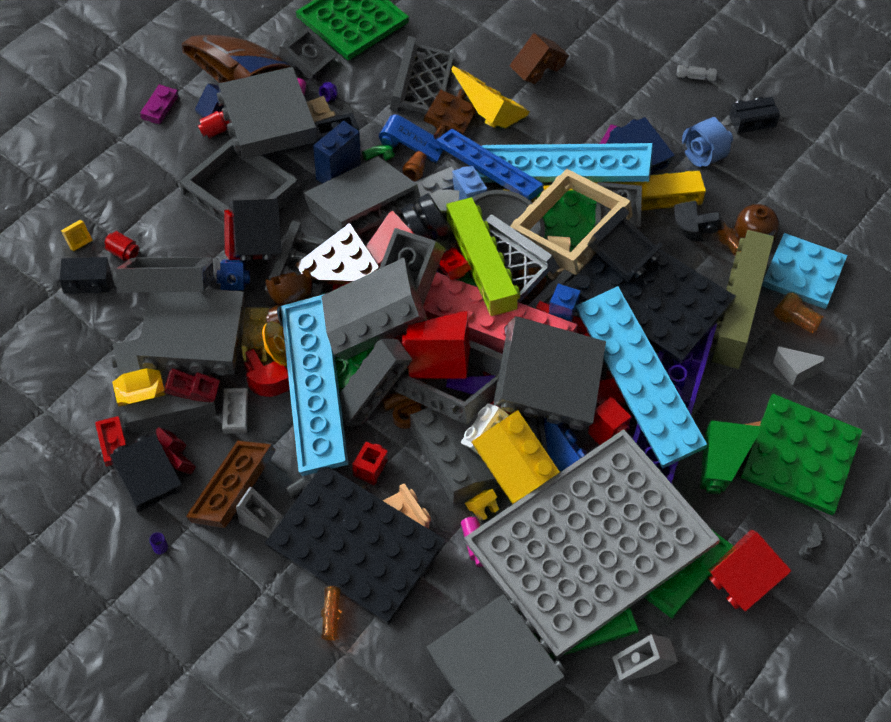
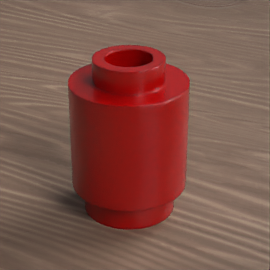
M216 111L200 119L201 124L198 127L203 137L207 135L210 139L226 131L229 121H224L222 111Z
M118 231L110 233L105 239L106 251L124 261L136 258L138 255L139 246L136 245V242Z

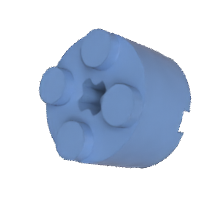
M715 117L687 128L682 136V143H686L687 150H685L686 156L698 167L709 166L727 157L733 142L731 132L727 131Z

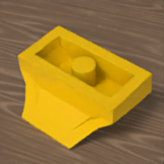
M145 368L125 373L112 382L118 407L166 395L159 370Z

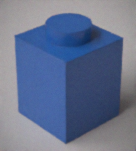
M558 283L550 301L549 314L572 322L576 312V305L579 304L580 290Z

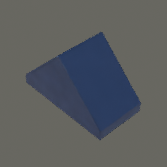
M207 83L199 99L195 112L203 118L216 111L221 112L222 108H224L223 105L219 106L216 95V93H220L218 85Z

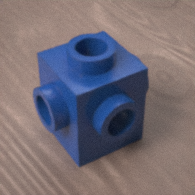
M223 259L220 263V270H217V284H221V290H244L246 284L250 283V271L246 270V261Z

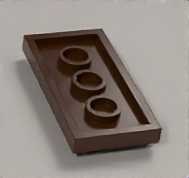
M237 440L187 514L188 520L191 523L226 528L237 511L236 506L248 488L253 487L264 468L269 464L270 459L276 452L272 444Z

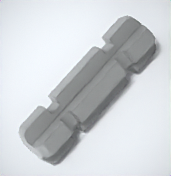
M678 65L676 75L680 78L688 76L689 79L704 80V78H707V81H715L717 70L712 68L706 70V68L694 66L686 68L684 65Z

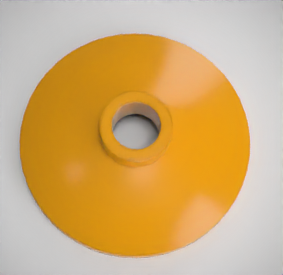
M270 321L264 325L262 330L265 350L275 362L282 366H287L283 327L277 322Z

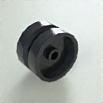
M429 193L418 199V204L423 213H420L414 204H409L401 209L408 227L416 235L434 241L437 240L432 231H435L441 240H446L454 235Z

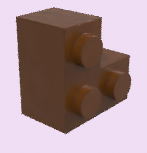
M533 33L512 61L510 67L524 81L536 84L543 77V73L547 68L558 72L565 65L570 55L555 41Z

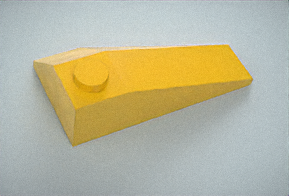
M455 66L452 67V72L479 115L486 119L485 123L489 126L496 128L498 125L507 128L529 114V110L514 100L501 95V92L485 85L486 83L467 71Z

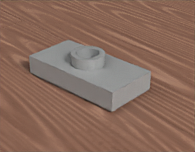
M248 388L224 389L223 434L247 433Z

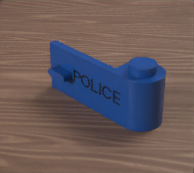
M391 115L379 133V140L382 145H390L393 148L400 142L416 152H423L426 158L435 163L444 150L437 144V139L434 138V135L399 115Z

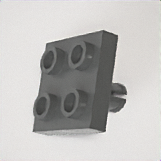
M598 182V185L631 201L633 216L629 221L639 230L641 227L642 186ZM596 202L595 226L612 210Z

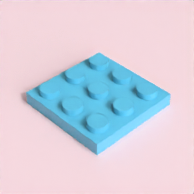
M784 233L762 286L826 309L847 255Z

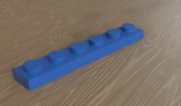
M450 129L437 139V144L440 145V148L469 166H473L477 171L506 189L518 193L530 201L544 190L543 183L454 129Z

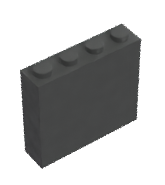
M293 67L219 84L220 93H216L218 104L224 107L222 108L224 121H229L227 124L230 136H234L235 139H232L235 152H240L242 160L317 142L316 126Z
M376 157L304 192L309 211L337 233L350 223L358 235L381 224L392 210L396 215L402 213L401 209L409 204L416 205L420 198L418 185L380 157Z
M205 289L203 292H149L137 351L140 369L148 368L170 371L173 368L193 373L234 375L246 306L244 292Z
M514 317L507 327L493 405L500 406L502 410L507 412L518 410L523 412L524 416L530 418H546L547 422L552 424L564 423L575 430L585 429L593 424L606 341L525 318Z
M140 339L113 344L115 354H110L113 368L118 367V373H114L115 380L122 374L141 370L137 359ZM159 370L165 388L170 371ZM181 371L192 376L196 375V373ZM167 393L164 396L124 405L126 412H122L124 426L130 427L131 434L217 416L214 402L194 401Z
M504 594L426 647L430 657L475 722H513L566 684L564 677L566 671L558 660L553 662L548 655L551 651L542 639L540 641L536 639L533 634L536 631L528 619L522 620L518 614L521 611L513 599L508 601Z

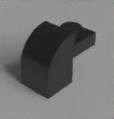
M696 200L674 205L676 221L686 238L701 242L703 241V233L712 234L719 230H724V221L720 212L701 215V210Z

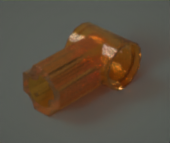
M787 293L774 309V314L780 321L786 323L792 321L810 333H814L824 317L803 305L802 299L794 293Z

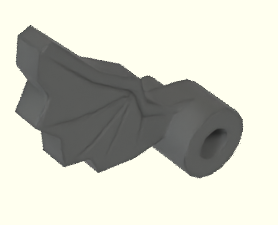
M817 523L813 524L811 534L807 538L808 543L799 550L800 557L804 559L808 558L812 553V549L818 548L823 541V532L819 529Z

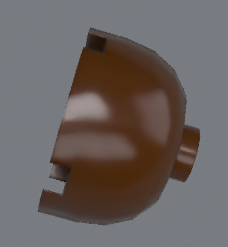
M752 204L739 213L734 231L738 234L737 238L739 241L741 237H746L747 230L774 236V242L779 231V219L770 207L762 204Z
M310 270L301 271V275L291 272L271 277V280H265L270 297L280 305L307 299L313 288Z

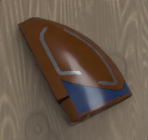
M195 35L182 42L183 53L219 83L291 67L272 51L240 38L224 35Z

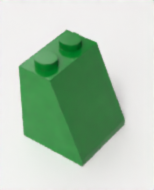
M711 420L704 433L707 448L703 449L700 489L706 490V493L721 494V492L726 490L759 435L761 426Z

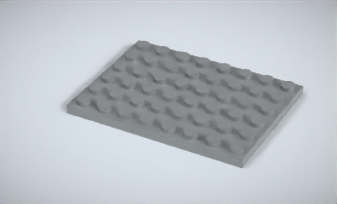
M624 429L464 537L466 545L509 600L513 599L521 611L519 613L525 620L528 619L536 631L535 633L540 640L542 639L547 644L556 660L715 547L720 541L716 534Z

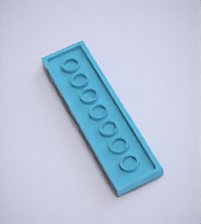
M652 143L482 145L483 148L539 182H554L566 169L592 182L650 181L653 155ZM477 171L483 183L495 182Z
M617 286L576 305V311L589 335L606 341L603 360L662 468L707 448L706 441L619 287Z
M323 295L281 306L298 470L301 476L317 473L323 467L333 469L348 465L335 355L326 333L321 297Z

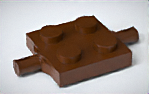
M440 89L427 111L424 122L433 125L437 129L434 134L435 139L437 137L440 138L450 129H454L462 135L467 130L477 110L473 104L464 100L467 96L465 91L463 92L464 89H460L457 96Z

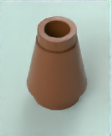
M420 151L416 152L403 166V174L412 181L419 180L423 176L426 155Z

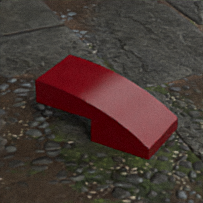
M172 368L168 374L164 393L194 401L214 402L220 380L198 372L195 376Z
M158 427L156 430L157 438L170 463L176 470L192 474L196 466L182 454L187 445L172 431Z

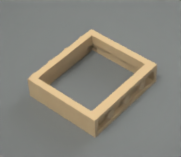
M566 169L541 193L533 204L527 207L526 211L518 219L513 221L510 227L552 254L560 267L577 275L596 254L587 245L591 237L622 207H625L630 212L626 218L629 220L633 216L631 201ZM570 188L612 209L572 252L530 231Z

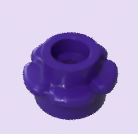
M331 82L323 83V86L319 88L320 97L324 96L326 102L330 100L332 102L335 101L338 94L337 87Z

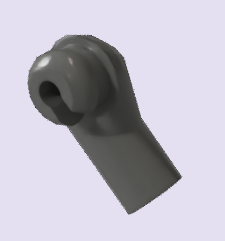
M304 476L285 487V490L292 498L303 492L312 478Z

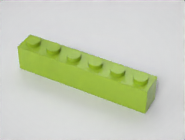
M472 197L447 203L448 223L464 258L471 267L470 272L490 316L517 310V299H520L519 289L517 285L513 286L511 272L504 266V257L501 252L498 253L496 240L494 236L491 237L489 234V225L487 221L482 219L480 206L475 204Z

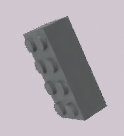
M395 228L380 268L406 258L422 305H424L445 248L437 241Z

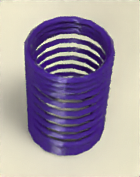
M159 532L151 535L150 543L156 554L165 553L168 545L164 535Z

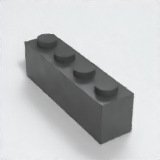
M380 339L369 356L362 361V365L357 372L350 377L345 388L339 392L345 427L362 426L411 363L412 358L398 339Z

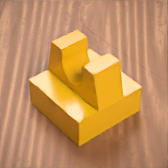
M82 220L61 230L72 251L93 241Z
M493 489L483 490L465 502L468 510L472 511L479 520L487 518L484 512L486 506L489 507L492 513L499 510L496 502L498 497Z

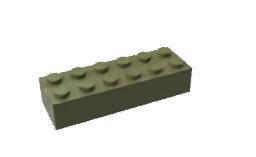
M747 230L746 237L740 238L738 251L735 255L726 289L736 295V299L717 323L710 352L714 353L712 358L714 363L737 369L740 367L774 236Z

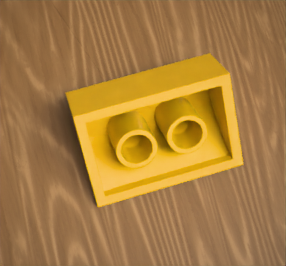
M518 410L471 442L512 504L560 473Z

